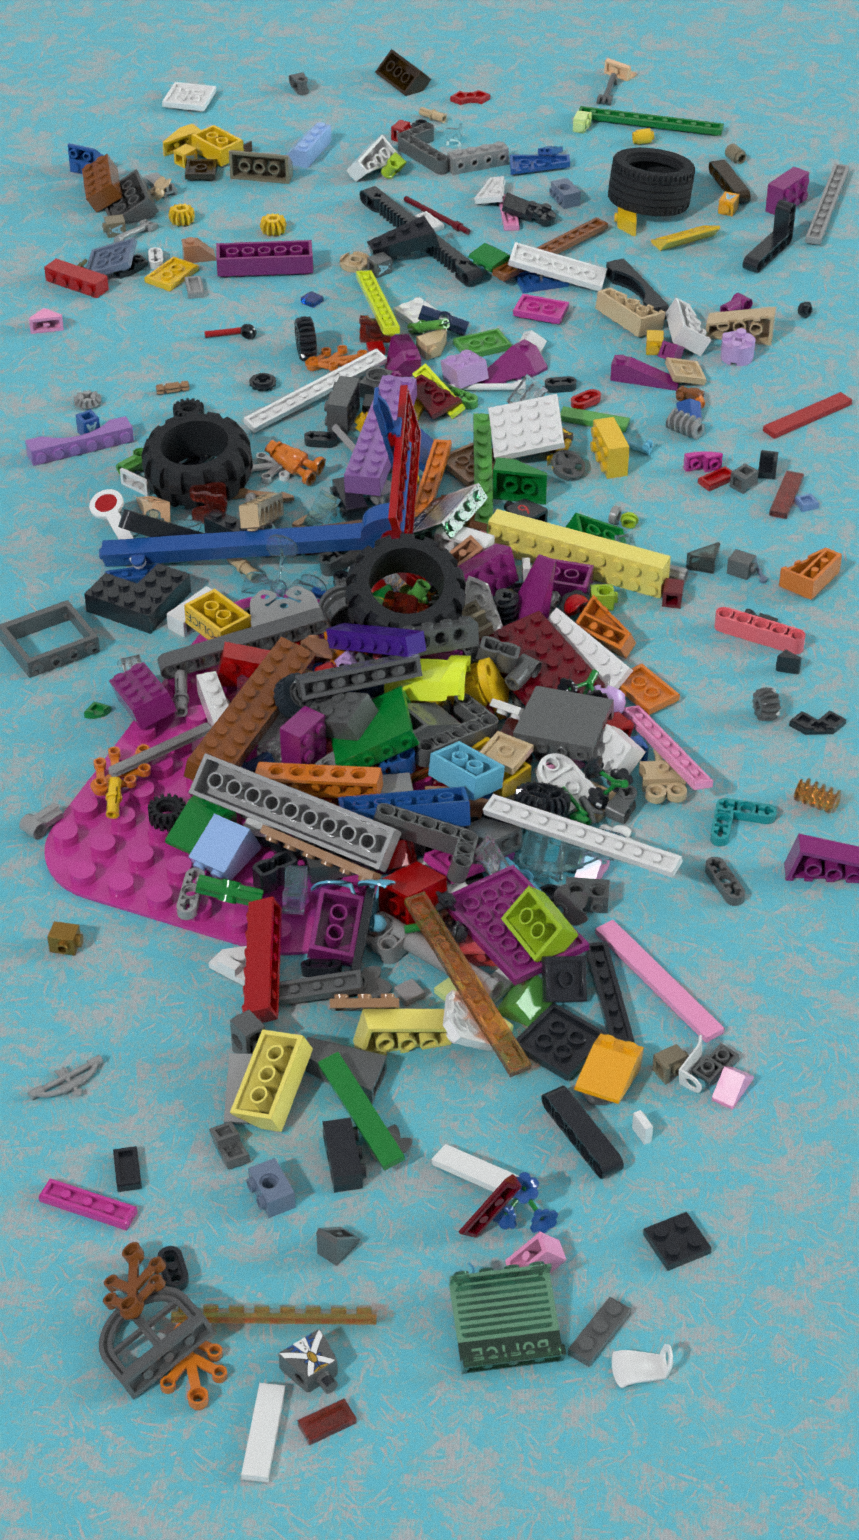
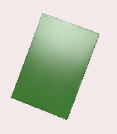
M499 328L453 339V344L460 353L463 350H471L481 357L507 351L512 346Z

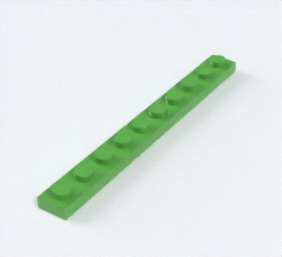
M473 413L474 485L477 484L474 488V500H478L474 521L488 524L489 519L493 515L489 414Z

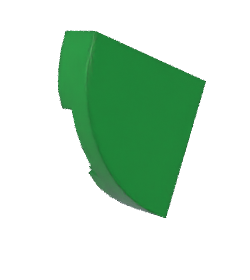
M94 701L84 711V718L97 719L104 717L112 711V708L109 705Z

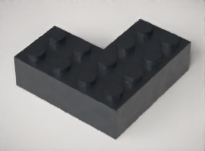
M159 563L137 584L105 573L84 593L86 612L151 634L165 620L167 613L177 607L191 593L190 574Z

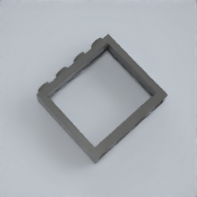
M69 600L0 624V641L29 678L100 652L98 636ZM68 620L72 622L84 637L31 658L16 640Z

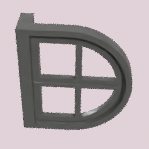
M164 1286L158 1292L153 1291L144 1301V1306L160 1301L170 1303L147 1322L141 1315L132 1319L138 1329L115 1348L114 1340L116 1333L125 1321L120 1315V1309L116 1308L103 1326L99 1338L101 1358L133 1400L216 1333L204 1314L179 1289ZM178 1306L188 1319L161 1340L151 1327ZM144 1334L153 1347L126 1368L116 1355Z

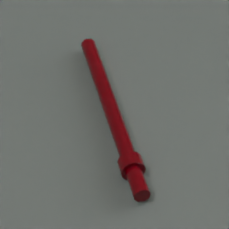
M408 196L404 197V202L423 212L427 211L457 232L461 231L466 235L470 234L471 230L463 226L461 222L454 221Z

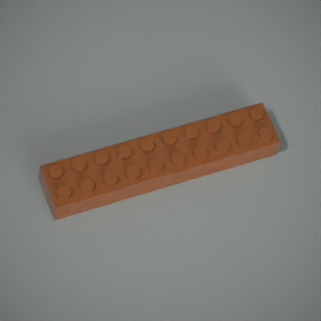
M280 637L189 756L186 762L184 777L192 781L194 780L205 753L241 767L281 713L279 708L276 707L273 697L276 683L291 673L298 672L304 674L311 672L316 653Z

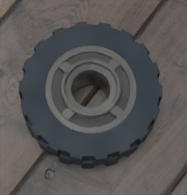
M298 672L291 673L280 679L273 691L276 707L279 708V711L286 718H292L304 706L310 707L316 699L302 700L298 696L295 675L300 674Z

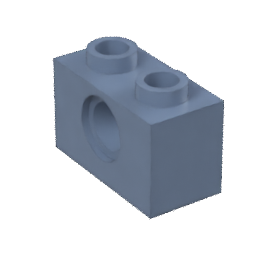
M568 178L551 181L550 196L563 209L580 206L581 191Z
M275 1158L248 1168L249 1178L246 1179L248 1189L251 1193L254 1192L256 1194L257 1205L261 1211L264 1210L268 1218L296 1208L295 1192Z

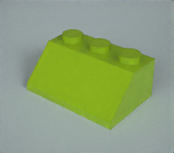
M531 886L524 890L501 918L535 962L542 961L544 956H554L564 952L579 935L545 892Z

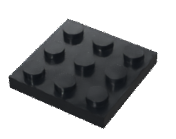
M553 1002L512 1042V1049L564 1080L569 1081L585 1064L600 1034H609Z

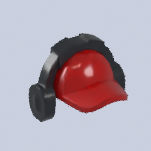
M582 590L568 592L562 596L559 610L568 617L581 613L588 604L590 597L583 593Z

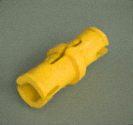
M110 777L108 780V793L105 796L107 801L106 816L110 819H116L120 815L119 808L120 802H122V779Z

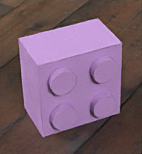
M463 350L460 354L449 355L446 359L440 360L443 379L450 384H454L459 389L489 378L486 359L471 350Z

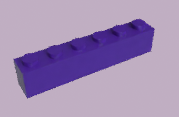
M343 623L326 629L327 641L331 649L410 657L427 651L424 631L349 623Z

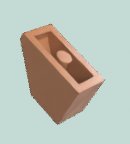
M193 237L181 239L182 255L185 261L191 263L216 261L214 250L200 239Z
M470 535L453 548L450 553L458 561L457 566L482 552L483 547Z
M308 635L307 638L301 640V646L316 653L314 664L319 662L325 663L331 660L332 652L327 640L319 639L320 636Z

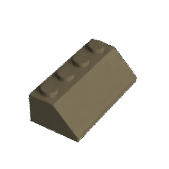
M229 150L230 179L289 184L293 177V162L289 155Z

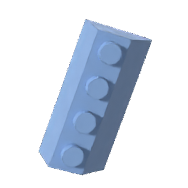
M323 122L316 123L293 145L285 155H289L294 166L308 168L331 142V125Z

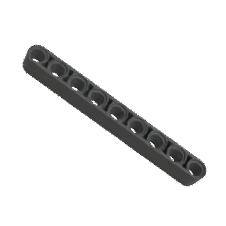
M314 608L163 653L158 657L157 662L161 676L165 679L175 678L177 670H185V673L189 674L219 665L224 642L269 650L274 647L280 637L292 642L300 641L307 638L308 635L323 634L326 629L330 628V623L324 609Z

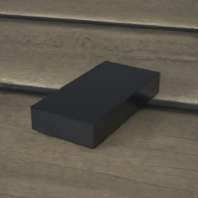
M137 1146L113 1149L117 1191L124 1192L142 1189Z

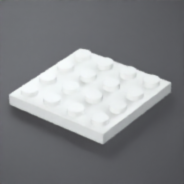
M557 394L488 408L495 461L497 457L512 459L565 448Z

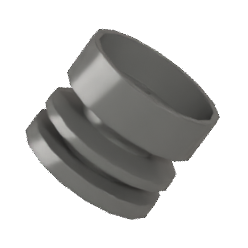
M344 584L328 589L322 595L319 602L320 608L326 612L330 628L343 623L353 624L348 615V605L345 603L346 585Z

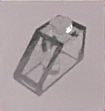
M526 374L506 402L510 404L543 397L548 390L537 380Z

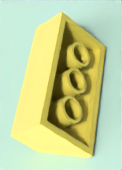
M262 1029L230 1111L232 1115L260 1129L282 1132L313 1048L303 1035Z

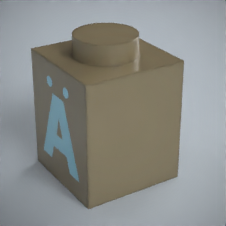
M123 214L104 217L105 223H102V228L108 238H113L126 232Z

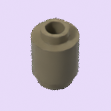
M732 143L725 149V156L734 163L742 164L746 160L747 155L745 151L736 144Z

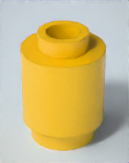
M650 128L635 130V132H632L633 144L652 143L654 132Z

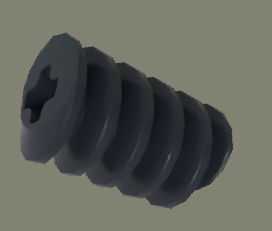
M503 588L497 590L494 601L504 627L517 620L519 595L511 589Z

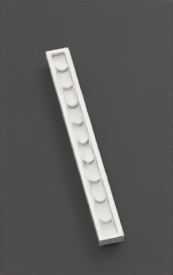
M376 348L244 417L243 423L255 433L329 394L330 391H333L334 382H337L339 376L359 378L375 366L380 367L386 364L387 357Z
M495 794L491 796L483 808L484 815L671 878L674 877L683 862L680 855Z

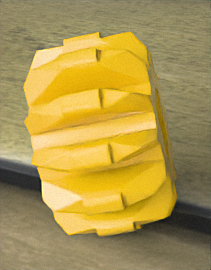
M180 203L170 207L168 217L172 225L184 227V225H190V223L194 222L195 211L191 205Z
M272 213L262 216L260 228L263 234H267V236H280V234L285 233L287 224L283 215Z

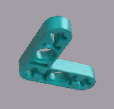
M721 798L716 803L710 841L718 847L726 846L730 839L733 820L772 824L776 820L777 809L770 804ZM747 809V810H750L751 812H750V813H744V812H742L741 810ZM719 820H724V821H727L728 823H727V824H720V823H718V821H719ZM719 832H723L722 837L718 836Z

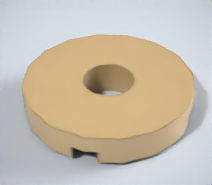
M355 251L353 254L345 253L340 257V267L352 273L367 270V257L370 256L359 251Z

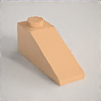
M155 496L136 497V501L144 515L171 523L170 502Z

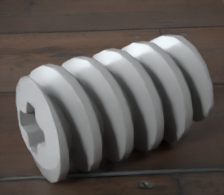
M677 408L671 411L666 420V428L675 430L677 433L687 435L690 438L692 437L694 440H698L705 429V425L702 424L700 417L697 419L695 415L690 417L689 413L684 414L682 410L678 412Z

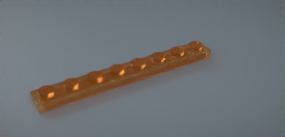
M204 1304L203 1308H198L209 1323L377 1324V1310H372V1306L360 1305L356 1309H346L344 1305H333L331 1309H321L320 1305H306L305 1309H295V1305L286 1304L280 1305V1309L270 1308V1305L267 1304L254 1305V1308H244L243 1304H231L229 1308H219L218 1304ZM179 1307L174 1308L171 1312V1323H183L188 1319Z

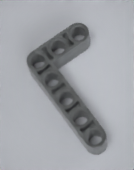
M424 123L398 134L399 151L436 174L444 175L448 173V156L428 145V143L434 141L433 124Z
M464 693V700H459L458 696H454L452 716L461 724L420 740L419 745L416 747L415 763L421 767H429L430 754L458 741L472 747L485 737L491 739L497 732L498 718L470 695Z
M378 804L373 817L374 821L402 832L401 839L451 854L452 858L447 873L448 879L458 884L466 881L478 841V836L475 832L390 804Z

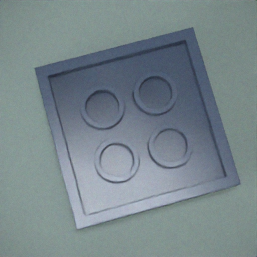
M135 237L92 249L86 269L104 275H111L116 271L129 269L137 246Z

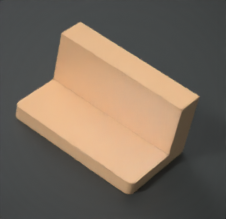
M609 58L605 60V74L611 75L615 73L619 79L629 81L637 75L636 72L631 71V66Z

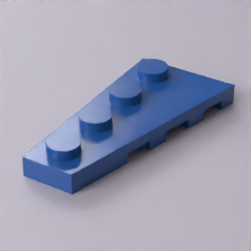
M569 154L510 155L511 175L570 167Z

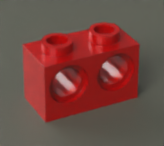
M407 840L398 841L388 865V870H395L396 872L417 861L413 842Z

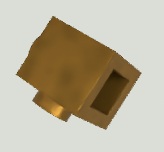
M53 922L47 936L49 952L75 956L78 947H82L83 934L80 933V926L78 924Z

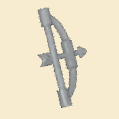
M97 1055L87 1060V1063L70 1072L63 1066L61 1070H55L59 1078L28 1091V1095L33 1100L37 1097L48 1098L66 1094L74 1090L73 1094L81 1096L82 1089H78V1087L84 1085L85 1081L95 1074L98 1065L103 1063V1059L100 1055ZM90 1068V1070L82 1077L79 1076L73 1080L70 1079L71 1077ZM65 1080L67 1081V1083L60 1086L59 1089L45 1092L46 1090L64 1082Z

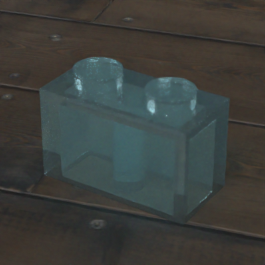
M322 489L302 525L309 527L332 524L333 520H331V517L336 518L340 510L338 505L341 500Z

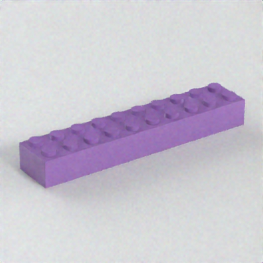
M392 375L382 376L378 387L382 398L386 400L390 408L393 420H397L400 385H408L414 406L417 397V379L395 377ZM373 401L344 473L346 493L381 496L391 468L383 436L381 435L373 410Z

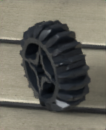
M310 316L296 318L294 333L299 359L306 361L309 357H317V339L312 318Z
M534 781L533 783L526 782V784L522 783L520 786H517L514 801L564 817L570 809L571 795L564 788L558 787V785Z

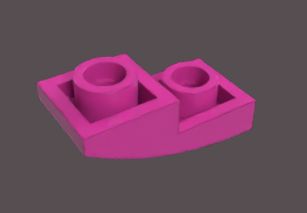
M710 451L684 453L683 468L686 472L703 469L705 473L722 468L723 454Z

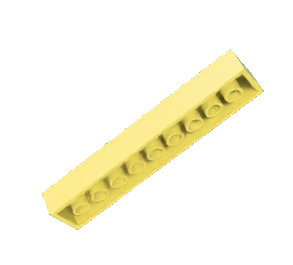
M499 509L494 512L488 521V534L495 536V543L510 546L515 559L530 558V563L534 564L537 556L540 554L552 559L594 565L593 580L613 584L616 587L660 599L663 595L665 578H669L671 556Z

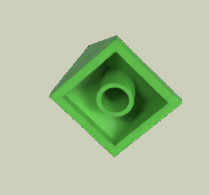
M536 975L516 986L513 985L496 1009V1012L505 1018L529 1026L553 1002H543L542 979Z

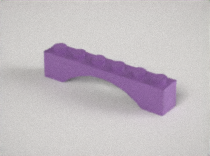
M124 416L111 419L100 428L80 436L66 438L41 436L25 440L27 456L32 465L36 466L134 442L133 427L127 417Z

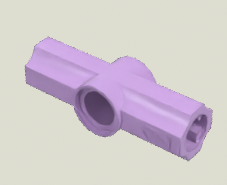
M347 650L334 662L337 667L358 663L355 659L357 654L355 651L350 652Z

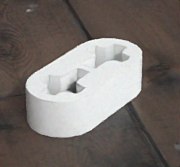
M159 247L150 248L148 250L149 267L155 270L163 264V251Z

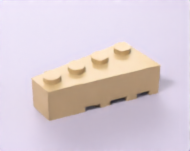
M613 288L598 291L595 309L612 319L613 322L621 325L624 329L632 332L635 336L642 337L647 335V330H663L665 311L660 310L657 312L653 306L648 304L646 307L640 304V300L627 298L628 295Z
M776 306L709 313L705 336L711 339L722 340L723 333L743 328L746 329L747 333L755 337V344L771 345Z

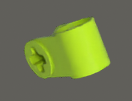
M395 152L381 169V174L385 178L391 179L403 169L407 161Z

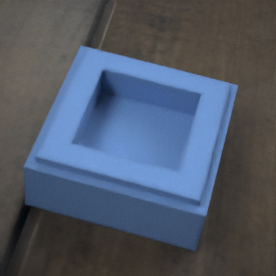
M811 493L795 497L794 502L802 512L819 509V502Z

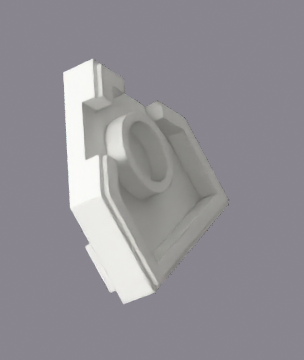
M247 946L222 949L209 962V968L244 986V967L246 966L244 950Z

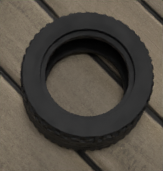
M641 147L623 149L613 156L608 198L617 207L641 215L674 216L681 214L690 205L695 166L686 157L666 150Z

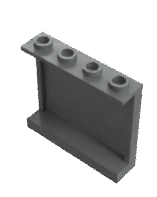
M536 686L513 731V737L533 744V752L544 754L558 753L571 759L588 762L593 757V750L607 719L612 720L614 716V700Z

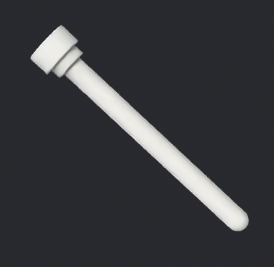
M518 380L514 383L472 384L461 389L464 391L514 390L518 394H524L525 380Z

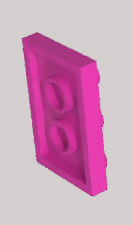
M522 294L513 309V316L550 322L551 324H560L569 309V302Z

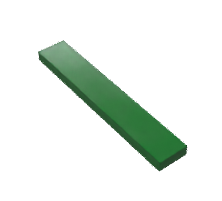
M336 1052L318 1061L319 1068L383 1170L385 1171L404 1161L405 1156L340 1053Z

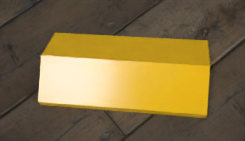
M702 225L652 239L651 243L662 251L712 237L719 231L720 225Z

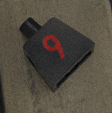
M522 499L516 503L509 500L504 504L506 512L547 522L548 509L528 499Z

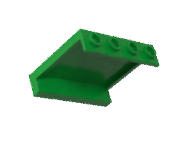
M402 686L372 699L378 709V713L358 741L331 738L335 764L337 766L371 767L419 745V741L413 733L407 704L411 703Z

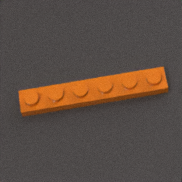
M434 439L416 495L415 517L433 499H436L451 451V440Z

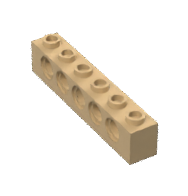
M282 493L263 494L239 505L241 528H247V531H256L284 515Z

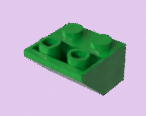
M483 243L471 252L468 258L472 259L475 265L482 266L485 270L493 273V269L509 262L511 255L492 245Z

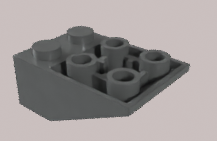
M435 702L407 703L413 733L418 741L461 724ZM417 745L412 747L414 751H416Z

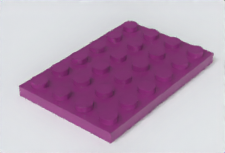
M511 865L451 893L457 900L454 905L456 911L454 912L450 909L446 911L456 922L457 920L463 922V926L467 928L468 935L516 986L542 973V961L535 962L501 919L528 886L535 888L514 865ZM576 930L579 934L564 952L554 956H577L589 950V943Z

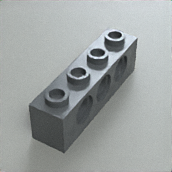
M461 616L458 620L443 619L440 623L436 624L426 622L417 627H403V629L424 631L427 651L418 653L417 655L419 656L479 646L478 622L470 616ZM459 629L458 634L454 636V632ZM440 633L439 638L435 639V636Z

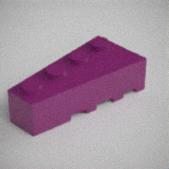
M799 833L784 862L785 880L793 881L794 878H804V881L813 882V879H826V882L846 880V883H859V846Z

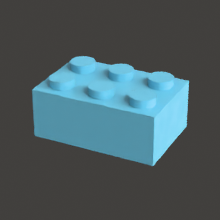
M458 741L430 754L428 775L448 787L465 786L468 798L474 801L502 788L505 766Z

